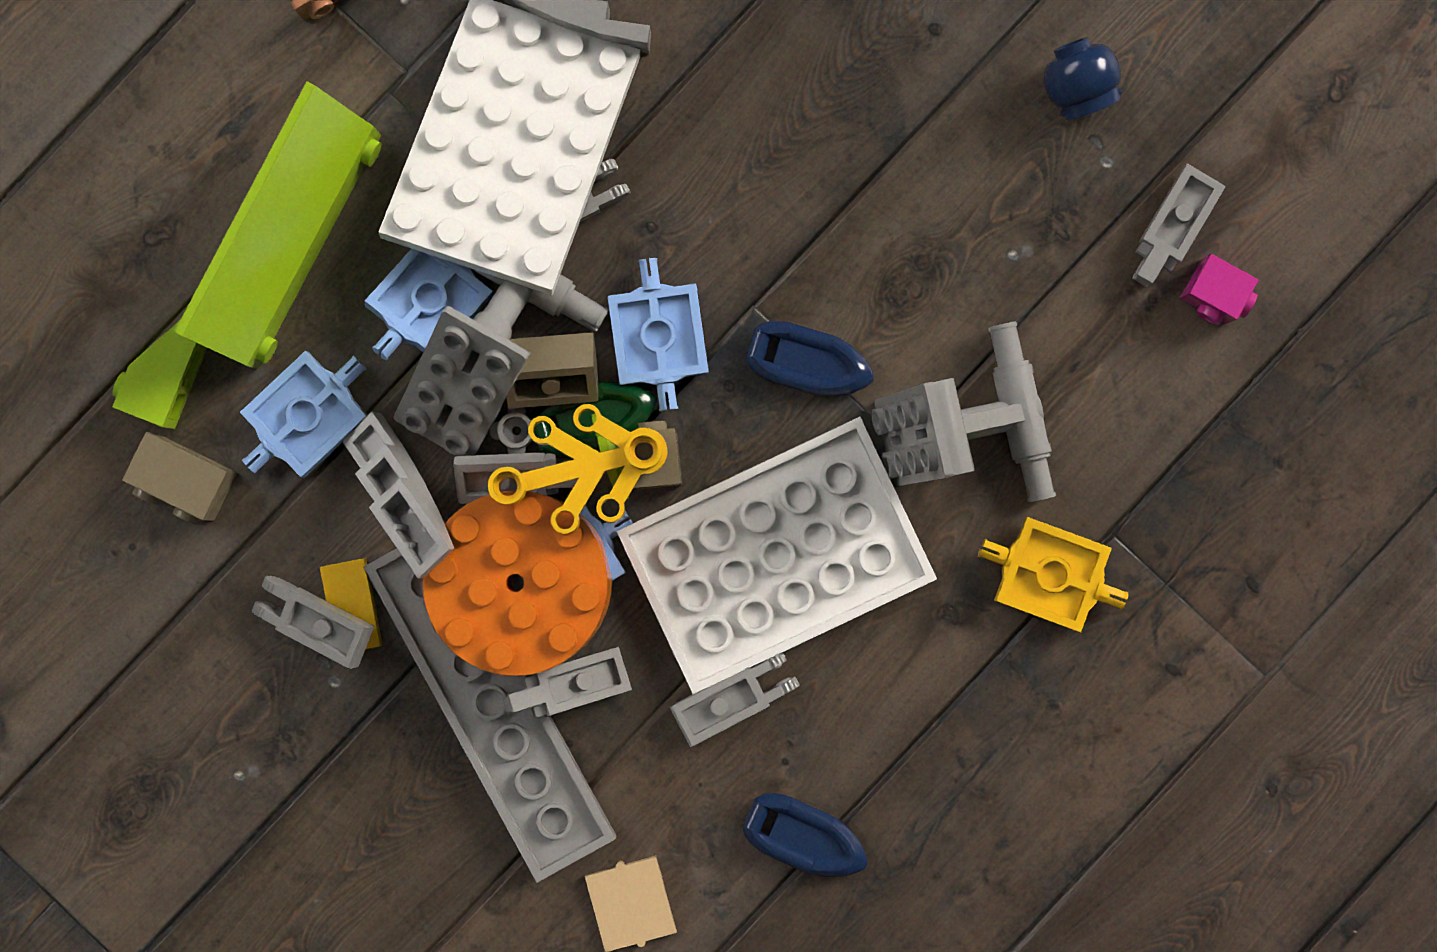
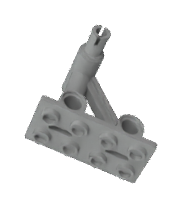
M475 270L478 274L498 284L499 288L485 310L479 312L474 319L467 317L450 306L445 307L394 414V420L404 425L411 432L418 433L443 447L453 455L475 456L491 425L498 416L507 394L531 352L510 341L511 328L526 303L529 302L552 316L556 315L559 317L562 313L592 330L591 332L593 333L597 332L609 308L603 307L574 290L576 285L572 284L573 281L561 274L553 295H549Z
M1016 321L988 328L998 366L994 368L992 374L999 401L961 410L954 378L923 383L874 401L875 409L872 410V422L876 433L882 435L886 451L882 453V464L889 478H892L894 486L943 479L975 471L968 440L1006 432L1012 460H1015V464L1020 463L1028 497L1027 502L1056 496L1046 458L1051 456L1050 452L1052 449L1045 429L1043 407L1037 394L1033 366L1029 363V360L1024 361Z

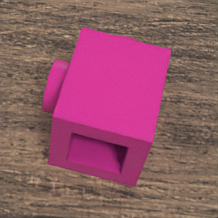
M1210 254L1199 261L1179 299L1198 308L1196 314L1203 320L1215 325H1220L1221 322L1227 324L1237 320L1239 316L1245 318L1258 296L1253 290L1259 279Z

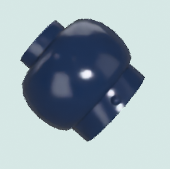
M1085 37L1054 50L1056 58L1046 66L1043 81L1049 99L1054 105L1062 108L1060 115L1065 117L1066 120L1086 116L1121 100L1123 91L1117 87L1121 79V69L1115 53L1104 44L1090 45L1088 37Z

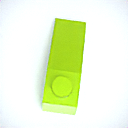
M178 321L128 366L126 373L122 372L118 376L112 392L113 397H115L112 407L158 426L175 429L207 347L175 333Z

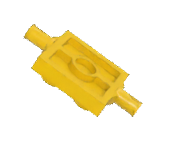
M1024 517L1017 539L1009 548L984 539L981 547L995 551L997 555L980 549L978 557L1003 565L1002 580L994 601L1078 632L1082 631L1088 612L1097 601L1122 610L1126 603L1110 597V594L1121 599H1128L1127 591L1104 584V568L1112 548L1030 517Z

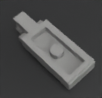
M1188 163L1183 166L1139 240L1140 244L1135 252L1144 258L1132 279L1148 287L1149 284H1153L1162 268L1170 273L1175 265L1182 262L1226 186Z
M550 453L455 456L453 466L458 503L468 504L490 494L488 491V480L491 474L501 467H512L520 473L574 459H556V454ZM506 479L501 484V491L517 490V483L514 479ZM578 479L529 492L544 495L559 493V488H573Z
M616 647L532 674V676L522 679L525 690L502 697L507 715L531 708L534 718L543 715L545 717L624 693L632 690L620 649Z

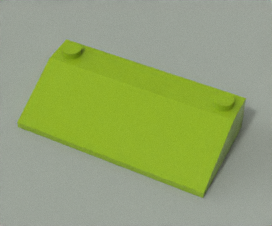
M308 81L306 82L174 331L175 333L255 369L259 368L261 362L266 364L271 359L278 344V341L274 338L366 165L372 166L380 153L382 143L379 142L381 134L373 125Z

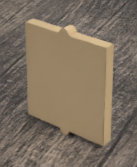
M656 856L627 864L623 861H618L616 867L585 875L605 952L634 944L643 947L646 941L677 933Z

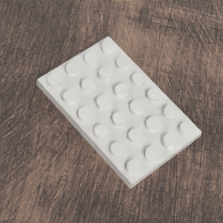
M470 0L379 229L380 238L553 295L638 65L641 49L601 40L559 26L533 13L494 0Z
M861 417L616 531L693 694L937 579Z

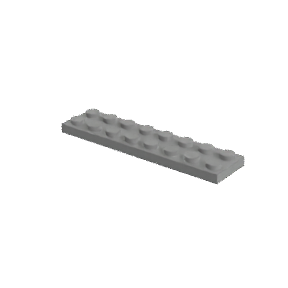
M397 548L365 565V571L536 883L615 840L617 836L552 717H545L543 715L534 718L531 708L507 715L502 697L525 690L522 679L529 676H509L490 673L467 663L450 650L430 621L423 596V579L416 577Z

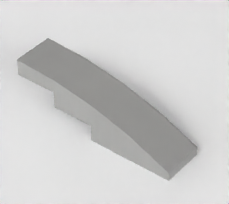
M503 0L515 8L533 13L559 26L601 40L629 45L641 49L642 53L649 54L652 37L650 25L610 20L608 1Z
M371 412L342 442L360 467L355 473L374 500V503L369 507L416 577L423 579L454 550V546L442 516L404 446L382 413Z

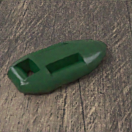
M620 382L598 383V401L538 406L532 412L530 420L537 416H547L549 418L556 416L560 430L596 450L599 449L596 433H583L574 424L573 415L579 406L583 404L594 405L603 417L632 432L638 429V423H644L648 420L655 409L657 398L649 390L635 384L620 385ZM589 410L584 411L579 417L580 424L584 427L592 426V414L595 413ZM541 422L535 427L534 433L537 438L544 439L550 435L551 431L548 423ZM536 443L537 450L540 453L556 454V458L569 457L549 444L539 445Z

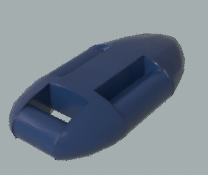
M785 321L765 322L753 330L746 360L749 367L756 374L770 382L817 396H841L862 390L874 380L872 369L865 358L852 345L837 336ZM770 337L780 340L773 363L764 361Z
M776 793L758 796L754 799L745 822L742 824L745 837L756 849L807 874L820 877H845L858 873L867 867L866 853L860 841L843 822L835 816L793 797ZM773 809L778 811L769 834L760 830L769 810Z

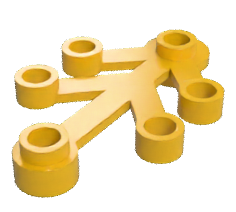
M583 404L574 412L573 421L575 426L583 433L596 432L619 447L599 453L558 429L549 417L537 416L531 420L528 426L530 438L539 445L549 444L574 460L520 473L512 467H501L491 474L488 480V491L491 497L498 503L511 506L522 501L528 491L578 479L563 506L555 509L551 516L552 527L560 534L569 535L579 528V515L604 472L624 467L610 494L602 496L596 505L597 514L603 521L615 523L624 516V503L640 476L652 474L664 465L668 449L661 434L650 428H638L629 432L603 417L594 405ZM584 411H593L596 414V422L590 427L582 426L579 422L580 415ZM541 422H546L551 426L550 435L544 439L537 438L534 433L535 427ZM646 443L653 447V455L648 460H640L636 457V449L640 444ZM514 479L516 481L517 490L513 495L506 496L501 492V484L504 480ZM608 500H615L619 503V512L614 517H607L602 512V506ZM562 512H570L574 516V523L568 529H562L557 524V518Z

